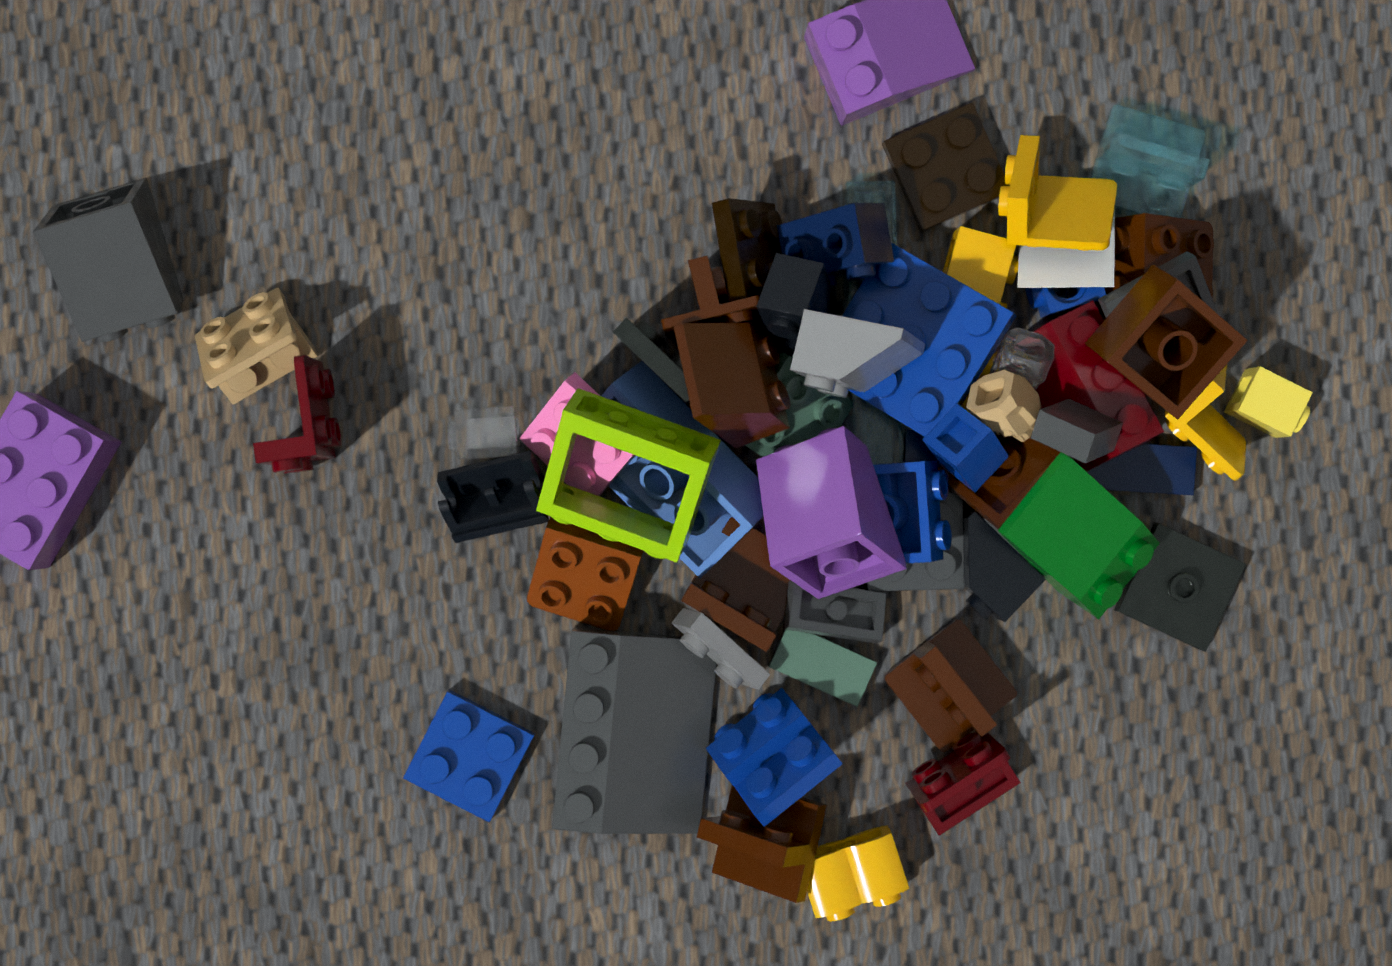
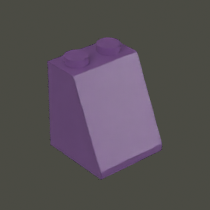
M845 426L823 430L814 438L795 445L779 447L774 453L756 460L770 567L817 599L907 569L867 445Z

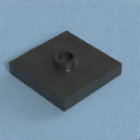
M1154 523L1150 532L1160 544L1154 550L1150 562L1144 568L1138 570L1125 586L1114 610L1206 652L1246 564L1160 523Z

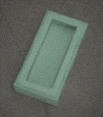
M784 630L768 666L858 707L877 662L817 634Z

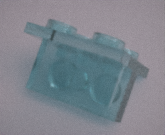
M1114 105L1108 115L1090 178L1111 179L1117 183L1115 208L1135 214L1149 213L1181 218L1190 187L1205 178L1209 165V159L1199 157L1205 132L1121 105Z

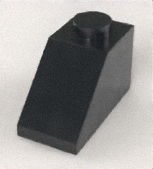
M967 510L963 514L965 589L971 595L965 601L986 621L993 615L996 619L1006 622L1046 579L975 511Z

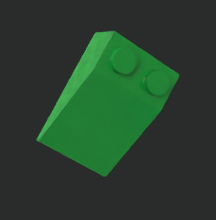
M1062 452L1058 454L998 529V532L1059 593L1098 620L1108 608L1113 607L1118 602L1125 586L1138 570L1144 568L1150 562L1154 550L1160 544L1142 521L1070 456Z

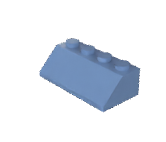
M643 361L615 380L601 395L604 398L720 439L715 433L693 418L692 410ZM722 440L690 537L680 556V559L699 578L705 575L763 517L758 477ZM635 455L610 483L609 487L630 508L674 524L690 475ZM733 517L740 526L730 536L722 533V530L728 520Z

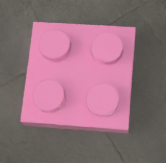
M576 372L562 383L519 438L547 466L563 409L575 391L580 388L599 395ZM577 434L564 482L575 488L600 496L635 455Z

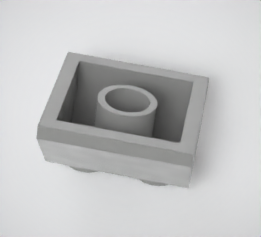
M804 309L790 370L805 377V386L816 388L821 393L847 398L848 390L866 392L922 355L925 343L904 328Z

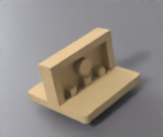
M275 288L268 293L262 292L252 296L244 303L242 308L226 317H217L210 320L195 335L204 381L211 389L219 386L233 405L295 370L294 356L307 355L311 358L317 357L315 347L289 312L285 296L279 288Z

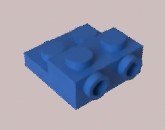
M937 461L873 465L905 562L924 563L944 560L943 550H949L952 542L950 524L947 520H941L940 500H946L948 496V479L945 471L937 469Z
M780 688L774 694L767 693L757 698L753 704L752 711L736 724L722 726L716 732L714 742L706 747V750L722 773L735 787L751 812L764 827L843 764L783 688Z

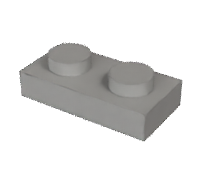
M683 608L672 621V624L684 634L680 639L681 643L701 658H704L705 655L709 656L718 665L714 672L732 687L737 689L742 684L759 690L770 676L761 665L702 612Z

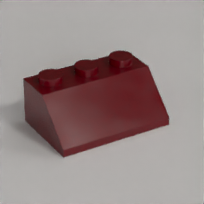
M1090 301L1046 323L995 355L1002 370L1005 369L1027 379L1039 394L1042 408L1071 399L1123 422L1113 452L1088 463L1081 462L1072 457L1086 472L1149 442L1164 432L1144 393L1085 344L1104 321L1094 301Z

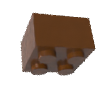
M1153 264L1085 344L1178 420L1248 340L1181 281Z

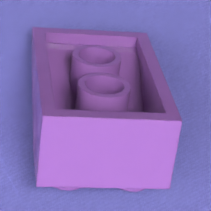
M865 0L809 22L804 35V39L841 126L975 70L947 0Z

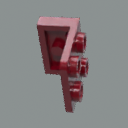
M307 355L294 356V369L304 436L253 443L255 462L257 464L272 465L273 473L284 472V474L314 470L313 461L336 458L334 447L341 446L339 422L336 417L330 418L328 399L335 396L331 370L323 369L321 361Z
M976 732L962 737L953 745L954 751L940 761L930 759L922 763L912 772L913 778L905 783L939 836L1021 783L1008 763L1011 757L1007 750L989 733L981 737Z

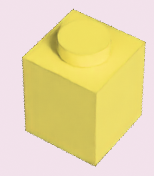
M1261 366L1244 370L1224 413L1274 438L1291 437L1293 432L1297 433L1301 430L1309 417L1310 407L1307 404L1313 392Z

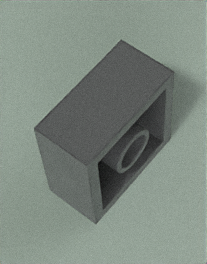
M1066 399L1039 409L1031 439L1081 462L1088 463L1114 451L1123 422L1071 399Z

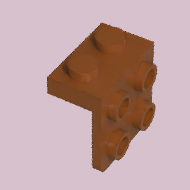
M550 517L527 595V602L532 607L601 629L615 631L620 627L643 550L619 541L605 540L597 533L573 524L559 523Z

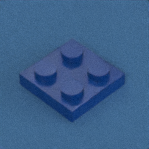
M449 689L403 779L490 823L535 733Z

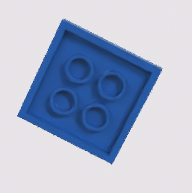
M891 243L894 262L875 267L876 275L863 280L842 316L904 328L925 343L924 353L866 392L848 391L925 437L956 403L962 406L970 392L971 384L978 380L1017 316L1014 312Z

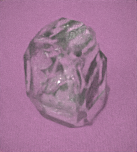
M1018 327L1007 331L997 348L989 374L1005 369L1025 377L1031 386L1037 389L1039 384L1046 380L1054 360L1055 345L1042 334Z

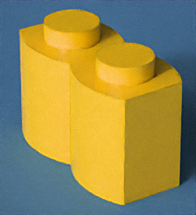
M889 826L872 828L842 840L817 846L807 890L815 918L826 917L827 921L830 922L839 921L855 913L854 907L863 903L873 902L874 906L881 907L901 899L900 893L908 890L909 886Z

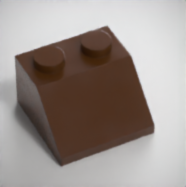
M682 323L674 326L692 415L695 420L735 448L790 428L786 410L790 409L791 406L790 398L784 384L778 380L775 365L780 363V356L770 336L765 337L750 323Z

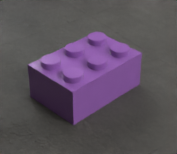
M16 391L0 419V554L27 570L50 568L120 446L121 441L37 393Z

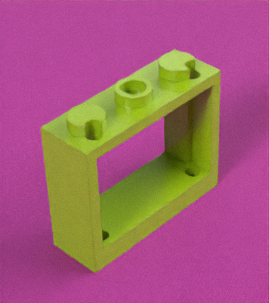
M578 388L563 409L536 511L551 516L559 523L573 524L597 533L605 540L619 541L638 548L654 558L667 559L678 563L690 537L721 440ZM577 434L690 475L674 524L564 484Z

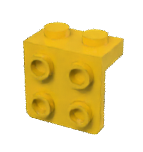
M1020 135L1016 155H1008L1006 160L1005 184L1010 186H1001L999 194L998 215L1007 216V245L1067 248L1082 251L1107 249L1110 244L1117 183L1111 179L1039 175L1040 136Z
M1226 365L1178 420L1166 410L1165 417L1167 418V426L1173 434L1182 441L1189 439L1202 451L1201 455L1205 463L1215 473L1219 475L1225 473L1232 480L1237 481L1245 473L1246 439L1210 405L1211 402L1225 391Z

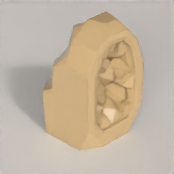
M1004 369L984 375L971 384L966 408L997 435H1002L1003 437L1013 436L1019 441L1025 442L1032 435L1039 409H1042L1039 394L1025 377Z

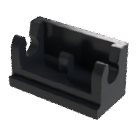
M531 450L438 472L437 483L446 499L438 501V506L455 543L549 521L548 515L536 511L545 477Z

